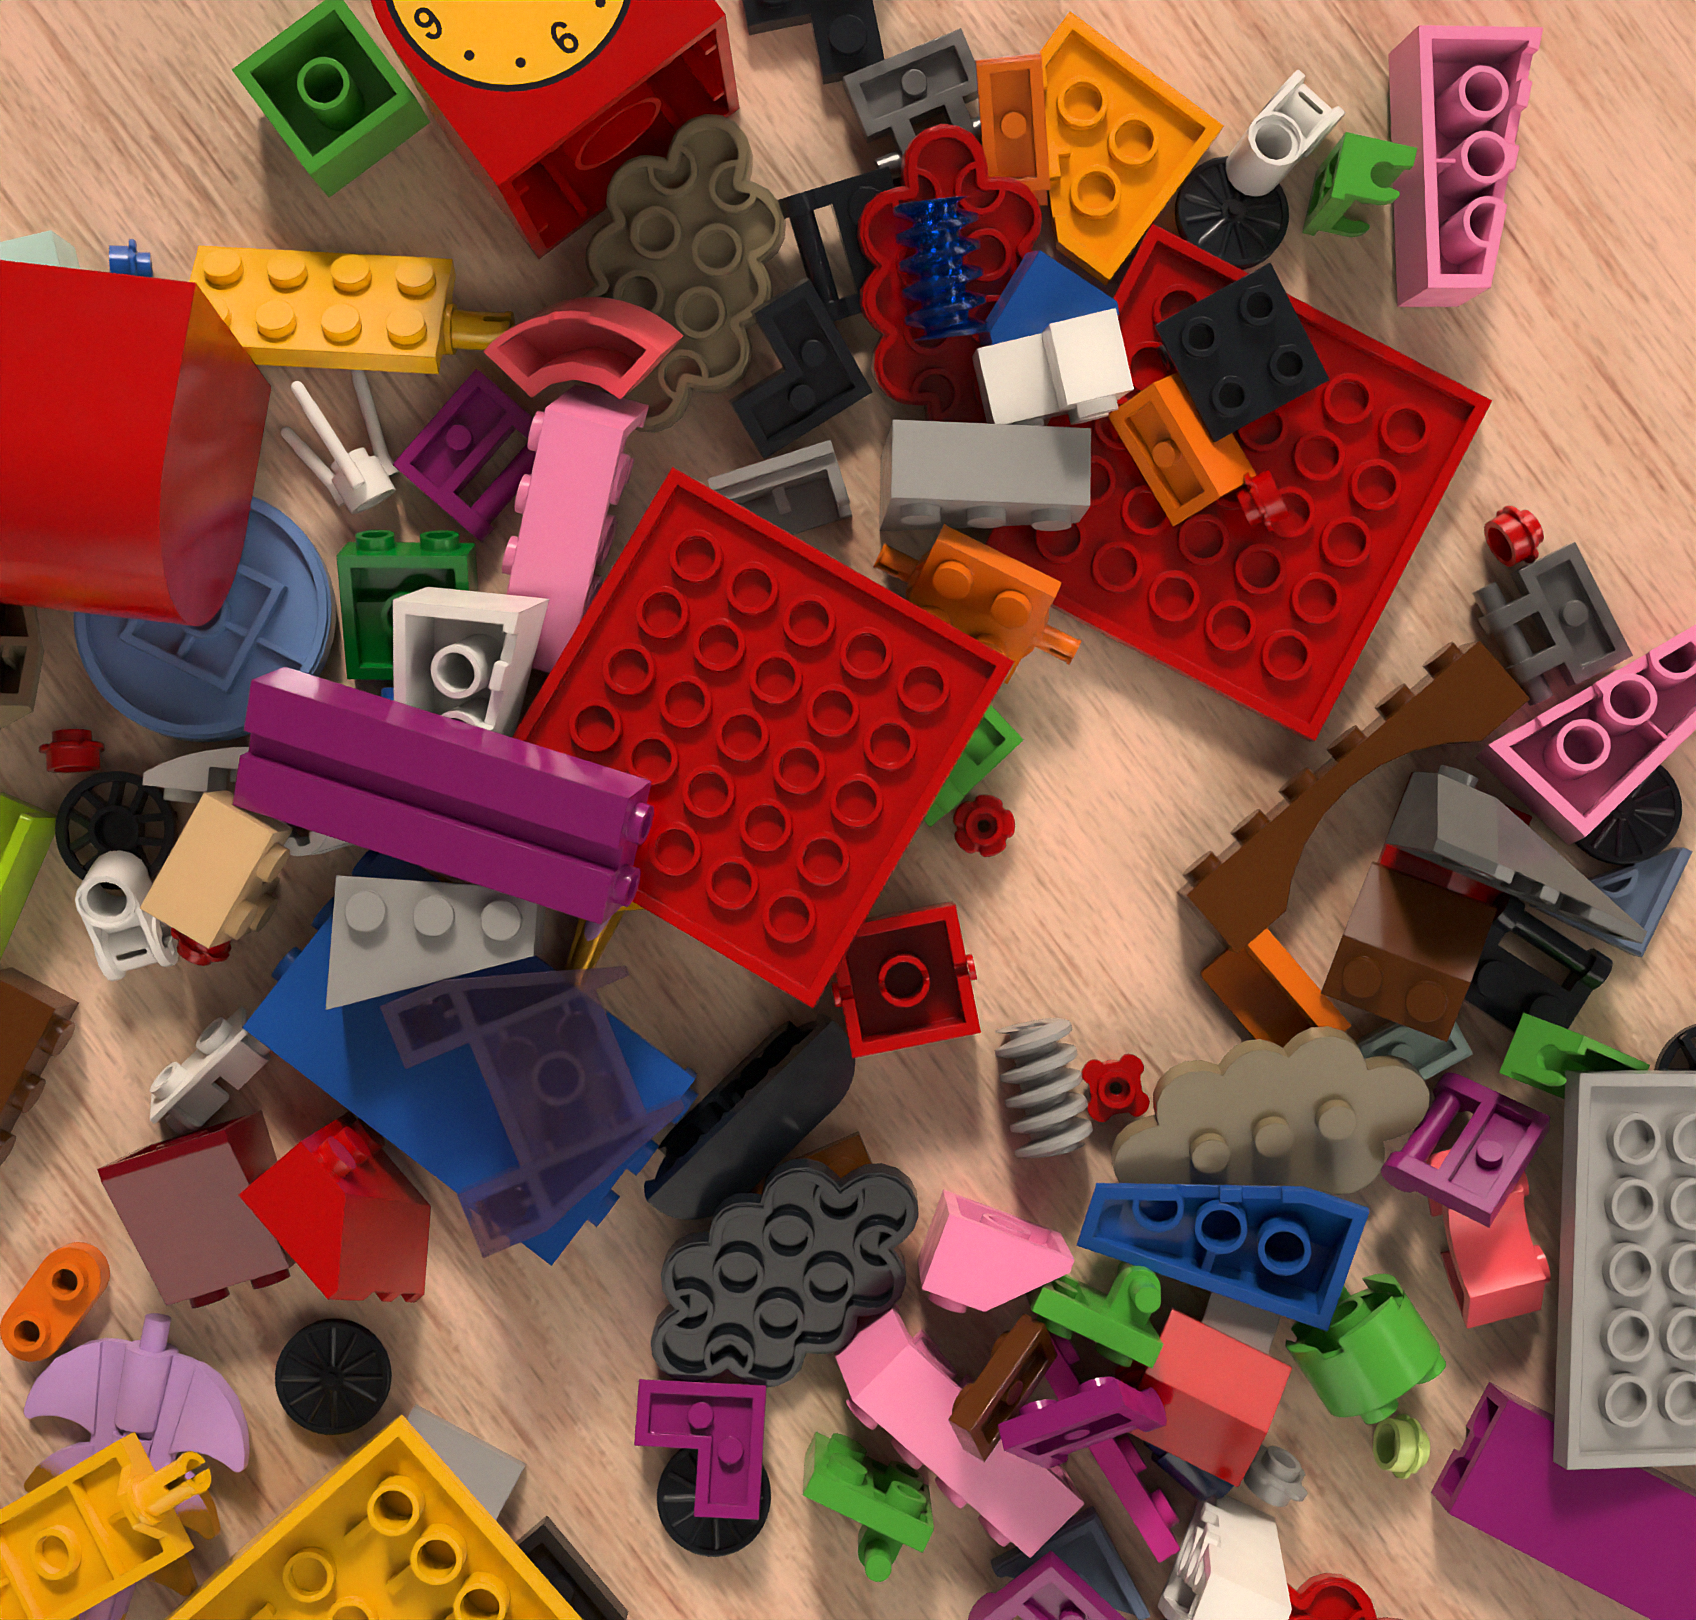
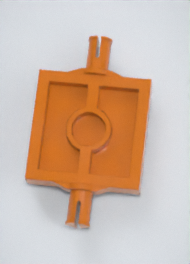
M945 524L933 547L923 554L920 560L885 543L873 566L874 569L877 568L908 584L906 587V600L1015 661L1013 668L1004 681L1005 684H1008L1021 659L1030 654L1035 647L1070 665L1082 640L1076 639L1047 624L1049 608L1062 582Z

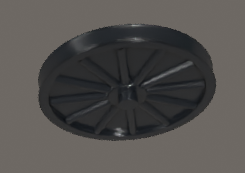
M1228 156L1214 158L1194 169L1178 192L1175 203V221L1179 235L1189 243L1241 270L1252 268L1269 258L1278 248L1286 234L1289 223V207L1286 195L1280 184L1266 195L1256 197L1245 195L1237 190L1228 179L1226 173V160Z
M1659 765L1586 837L1575 842V844L1589 856L1615 865L1638 863L1660 853L1676 835L1682 817L1681 796L1672 776L1662 765Z
M339 1318L319 1320L297 1332L283 1348L275 1370L277 1396L286 1413L301 1427L323 1435L350 1433L367 1424L383 1406L391 1386V1364L387 1351L381 1341L363 1325Z
M681 1448L670 1459L663 1470L657 1489V1508L665 1530L681 1547L701 1556L719 1557L743 1549L760 1533L770 1509L771 1487L763 1464L759 1520L694 1517L698 1449Z

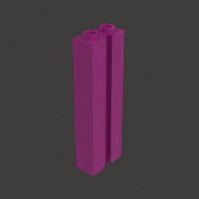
M282 667L251 680L244 731L251 733L248 752L240 755L232 805L600 925L607 921L622 906L628 907L633 901L641 874L639 868L633 867L638 844L642 845L646 840L654 817V807L647 804L652 781L288 667Z
M1489 1382L1466 1424L1470 1432L1460 1451L1455 1448L1453 1449L1431 1491L1443 1508L1450 1515L1650 1620H1696V1490L1653 1467L1566 1470L1553 1462L1555 1416Z

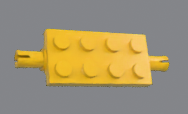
M198 246L189 282L197 283L255 365L439 374L442 355H455L458 349L485 350L497 337L515 326V317L512 311L458 310L457 305L453 303V291L456 280L453 259Z
M133 1432L0 1509V1620H70L194 1549L174 1507L194 1495L205 1492L210 1487L211 1472L209 1468L190 1479L185 1477L187 1472L205 1463L204 1458L193 1451L185 1452L177 1460L155 1472L136 1433Z

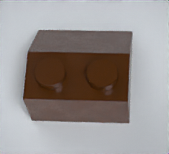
M1372 861L1342 935L1321 994L1447 1042L1472 981L1498 907Z

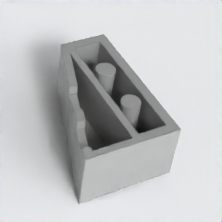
M893 419L881 455L879 531L942 529L944 524L951 528H997L1002 526L1032 525L1034 529L1043 531L1068 529L1071 527V523H1078L1090 507L1091 428Z
M336 875L326 1010L540 955L543 949L546 907L477 884Z

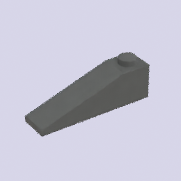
M1445 765L1440 766L1438 773L1413 772L1385 841L1386 844L1610 937L1640 944L1643 943L1647 931L1499 799L1475 789L1479 780L1477 777Z

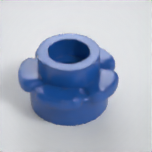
M129 239V246L109 245L110 273L153 277L151 253L138 252L137 243L134 239Z

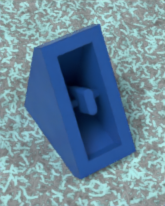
M1041 250L1028 252L978 332L980 344L994 345L1040 334L1051 323L1116 308L1117 315H1119L1118 304L1116 300Z

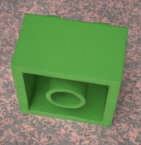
M324 0L232 69L309 175L329 198L431 123L414 94L344 0Z

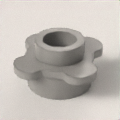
M1261 1444L1243 1478L1247 1487L1258 1498L1277 1507L1287 1506L1291 1499L1301 1502L1308 1494L1302 1486L1301 1481L1305 1476V1472L1301 1468L1299 1461L1288 1451L1280 1447L1269 1446L1266 1448Z

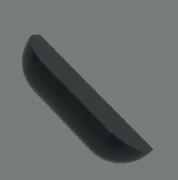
M818 1013L815 1021L796 1027L789 1020L770 1033L678 1122L660 1143L658 1150L665 1157L659 1166L655 1180H647L644 1183V1193L647 1202L668 1216L678 1219L696 1220L713 1216L715 1209L724 1199L735 1194L748 1193L828 1116L845 1097L853 1080L855 1058H852L849 1037L843 1029L826 1014Z

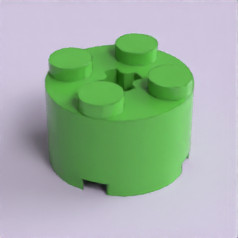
M1374 1274L1362 1278L1368 1289L1350 1295L1345 1286H1343L1328 1331L1296 1321L1291 1328L1297 1337L1296 1342L1286 1339L1285 1346L1328 1412L1333 1416L1345 1418L1360 1415L1365 1424L1378 1423L1395 1412L1399 1405L1398 1397L1409 1391L1416 1384H1423L1436 1378L1446 1367V1361L1440 1353L1439 1343L1396 1278L1390 1274Z

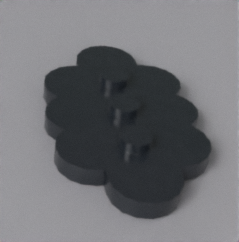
M809 1158L791 1159L778 1165L768 1175L761 1194L740 1193L724 1199L714 1211L710 1232L690 1233L678 1239L666 1253L661 1271L662 1290L670 1304L657 1316L651 1336L652 1356L659 1368L671 1378L686 1382H704L719 1375L728 1368L744 1383L776 1387L791 1380L801 1370L806 1353L829 1354L844 1348L853 1338L858 1316L880 1314L890 1309L903 1294L906 1285L905 1258L898 1245L914 1230L919 1216L917 1190L911 1179L898 1168L883 1163L865 1164L840 1178L822 1162Z

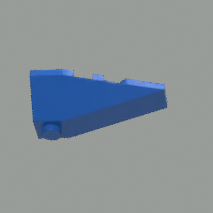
M1096 1183L1076 1246L1135 1266H1144L1155 1273L1328 1331L1370 1211L1368 1207L1305 1186Z

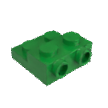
M367 530L355 534L356 542H347L336 555L347 679L394 680V599L425 587L478 592L476 543H459V533L448 530L425 532L420 534V543L395 542V533L392 531Z

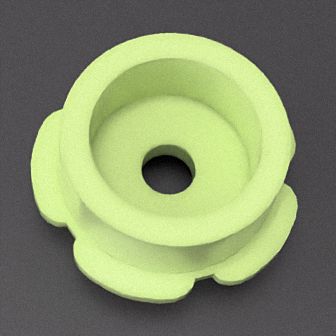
M1399 1414L1395 1419L1386 1418L1380 1421L1373 1436L1375 1461L1382 1470L1392 1471L1399 1479H1408L1411 1474L1417 1473L1420 1468L1425 1466L1430 1455V1441L1418 1420L1410 1418L1407 1414Z

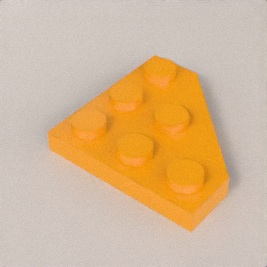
M1070 11L1039 52L1042 55L1051 190H1047L1055 248L1107 286L1152 223H1154L1215 141L1224 125Z

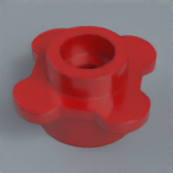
M1124 1054L1120 1060L1101 1062L1097 1059H1092L1083 1066L1081 1071L1082 1079L1088 1084V1092L1091 1097L1087 1106V1112L1094 1120L1106 1122L1112 1115L1129 1113L1132 1116L1138 1117L1147 1111L1150 1100L1142 1091L1140 1076L1144 1071V1064L1140 1058L1133 1054ZM1113 1082L1121 1084V1091L1117 1094L1110 1092L1109 1088Z

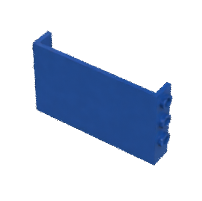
M368 850L351 873L352 876L441 882L419 865L372 850ZM332 897L318 912L311 924L317 930V933L303 950L295 946L278 963L271 974V977L278 981L242 1028L552 1266L587 1220L597 1227L620 1198V1195L611 1188L627 1169L637 1176L659 1147V1144L650 1137L664 1119L667 1118L676 1125L699 1095L690 1088L698 1073L688 1066L686 1069H683L537 955L326 1010L334 897Z

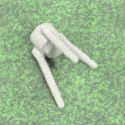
M364 370L350 371L374 453L373 456H369L364 447L347 453L304 385L299 381H295L291 384V390L335 459L331 464L334 473L290 427L282 428L281 436L325 484L339 507L346 505L351 514H357L390 497L396 491L390 478L398 474L399 470L392 465L394 462L387 450Z

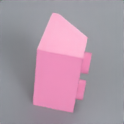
M944 1189L917 1259L921 1287L923 1290L930 1292L928 1299L934 1304L956 1313H965L967 1306L986 1312L1070 1273L1075 1261L1060 1232Z

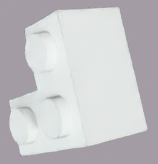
M1116 308L1051 323L1040 334L978 348L972 356L987 424L1045 426L1044 419L1065 414L1069 415L1071 425L1106 417L1109 415L1108 412L1119 409L1117 400L1134 389Z

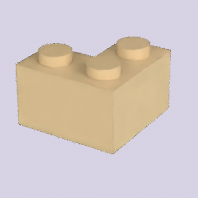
M227 790L207 792L202 795L140 906V909L208 949L233 939L238 940L242 936L251 933L252 930L259 932L269 921L278 903V899L272 896L281 880L277 876L290 854V849L286 848L284 844L293 830L277 819L232 805L234 794Z

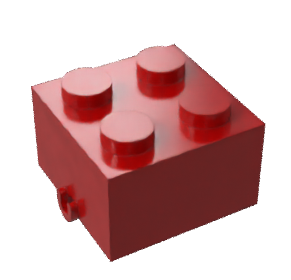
M947 901L867 917L835 971L837 980L831 981L836 1008L843 1007L852 1058L981 1033L971 981L977 980L976 969L972 954H965L956 904L953 901Z

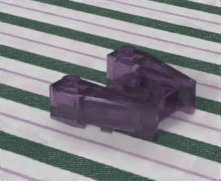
M627 966L447 979L380 1006L405 1069L470 1043L517 1157L518 1164L464 1186L457 1195L483 1258L546 1232L592 1189L601 1184L617 1167L685 1109L681 1095L646 1109L599 996L598 988L630 975Z

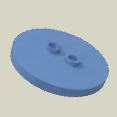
M252 496L244 546L233 584L222 607L208 623L202 626H189L74 612V633L80 658L91 681L101 695L124 716L146 729L178 740L192 742L225 741L251 734L244 731L252 679L282 667H288L316 677L320 676L329 657L336 627L335 593L325 562L308 536L280 510Z

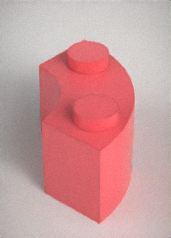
M583 297L564 300L541 309L505 331L483 352L531 398L550 384L577 380L599 385L618 399H622L645 380L684 335L658 315L640 306L611 298Z
M1451 1149L1430 1154L1425 1163L1439 1169ZM1525 1171L1490 1228L1428 1198L1430 1215L1432 1217L1443 1215L1450 1250L1441 1252L1440 1255L1454 1298L1467 1329L1541 1310L1545 1283L1550 1282L1551 1275L1542 1249L1539 1245H1533L1529 1233L1524 1207V1197L1529 1195V1184Z

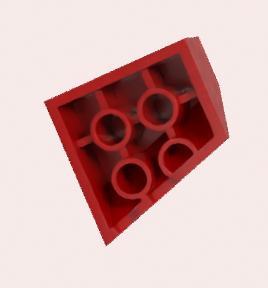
M350 1111L300 1141L238 1196L328 1300L364 1301L375 1292L381 1302H392L401 1295L405 1302L415 1303L425 1293L431 1205L384 1152L382 1148L386 1144L383 1136L360 1118L356 1119Z

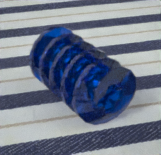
M968 196L902 203L892 209L894 217L913 222L912 227L897 234L895 239L898 245L916 249V254L898 264L899 271L918 276L919 278L918 282L901 291L902 298L921 303V309L904 317V325L924 330V335L914 341L979 334L989 329L988 321L970 317L968 311L986 302L985 294L966 289L967 283L984 275L982 267L963 262L964 256L981 248V240L961 235V229L979 220L978 213L958 208V202Z

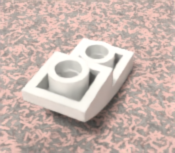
M249 747L213 749L178 757L145 771L142 785L164 787L163 800L199 803L204 792L226 790L228 769H231L230 782H236L240 755L248 752Z

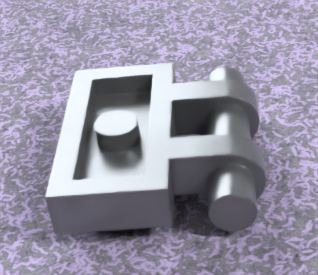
M961 28L843 77L844 90L866 143L869 144L888 135L892 137L896 151L874 160L876 169L889 166L892 180L901 177L902 156L909 142L916 137L912 125L941 113L944 114L947 124L958 125L969 131L981 144L980 118L978 116L971 119L965 106L966 103L978 99L975 60Z
M1576 542L1565 545L1533 563L1510 573L1521 597L1509 603L1506 602L1496 582L1472 593L1483 614L1478 620L1485 634L1494 635L1509 665L1504 669L1530 698L1528 701L1529 706L1553 696L1543 673L1556 666L1560 670L1567 686H1572L1633 656ZM1529 615H1532L1547 645L1546 648L1534 654L1517 624L1518 621Z

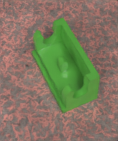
M1345 132L1315 173L1302 233L1315 236L1318 231H1323L1345 237H1358L1365 234L1369 230L1370 225L1361 220L1351 221L1344 216V213L1355 200L1361 204L1387 205L1394 202L1400 196V192L1390 186L1404 170H1410L1414 166L1417 148Z
M1523 1013L1499 1073L1565 1099L1566 1070H1648L1650 1065L1587 1036Z

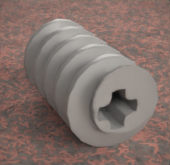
M1046 1018L1007 1026L995 1031L996 1033L1009 1034L1011 1040L994 1050L995 1056L1014 1059L1016 1064L1013 1068L999 1075L1000 1081L1019 1084L1021 1089L1020 1092L1007 1098L1005 1105L1009 1108L1024 1109L1026 1113L1025 1117L1010 1125V1130L1013 1133L1029 1134L1031 1138L1030 1142L1015 1150L1017 1158H1041L1071 1152L1083 1147L1085 1143L1079 1141L1088 1137L1093 1131L1090 1120L1073 1117L1084 1111L1088 1106L1085 1095L1068 1092L1082 1082V1074L1080 1070L1062 1067L1075 1059L1078 1055L1077 1049L1074 1045L1056 1042L1072 1031V1025L1069 1020Z

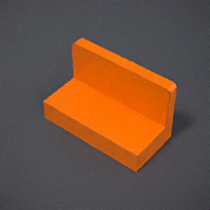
M1178 372L1154 382L1118 407L1119 409L1108 415L1173 526L1188 519L1222 496L1245 485L1246 483L1243 478L1245 473L1249 472L1251 477L1256 476L1255 471L1232 433L1213 442Z
M1267 928L1240 952L1235 953L1225 949L1200 972L1204 982L1255 1040L1262 1039L1284 1047L1296 1034L1309 1028L1329 1026L1345 1032L1352 1026L1326 995L1321 994L1320 988Z

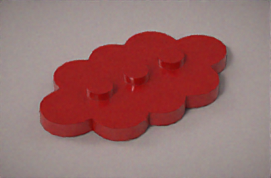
M939 124L923 130L909 142L902 156V187H896L876 195L865 205L858 220L857 238L862 254L874 267L860 289L859 304L863 317L873 329L881 334L872 351L871 369L877 386L887 397L900 404L924 405L926 421L987 424L972 356L978 348L990 345L980 344L978 332L1025 254L1033 252L1032 247L1041 230L1042 214L1037 198L1027 185L1010 177H989L988 164L983 147L972 133L958 125Z

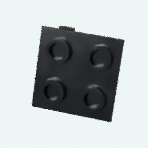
M1271 262L1154 325L1163 343L1157 347L1162 363L1168 370L1176 368L1213 442L1222 439L1330 380Z

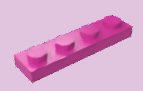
M1048 1331L1058 1356L1044 1376L1059 1401L1078 1394L1077 1388L1082 1382L1073 1369L1072 1364L1081 1358L1070 1339L1060 1337ZM1128 1434L1118 1439L1114 1437L1089 1446V1450L1158 1563L1180 1551V1546L1171 1529L1179 1524L1180 1520L1161 1488L1149 1493L1138 1473L1145 1470L1147 1466Z

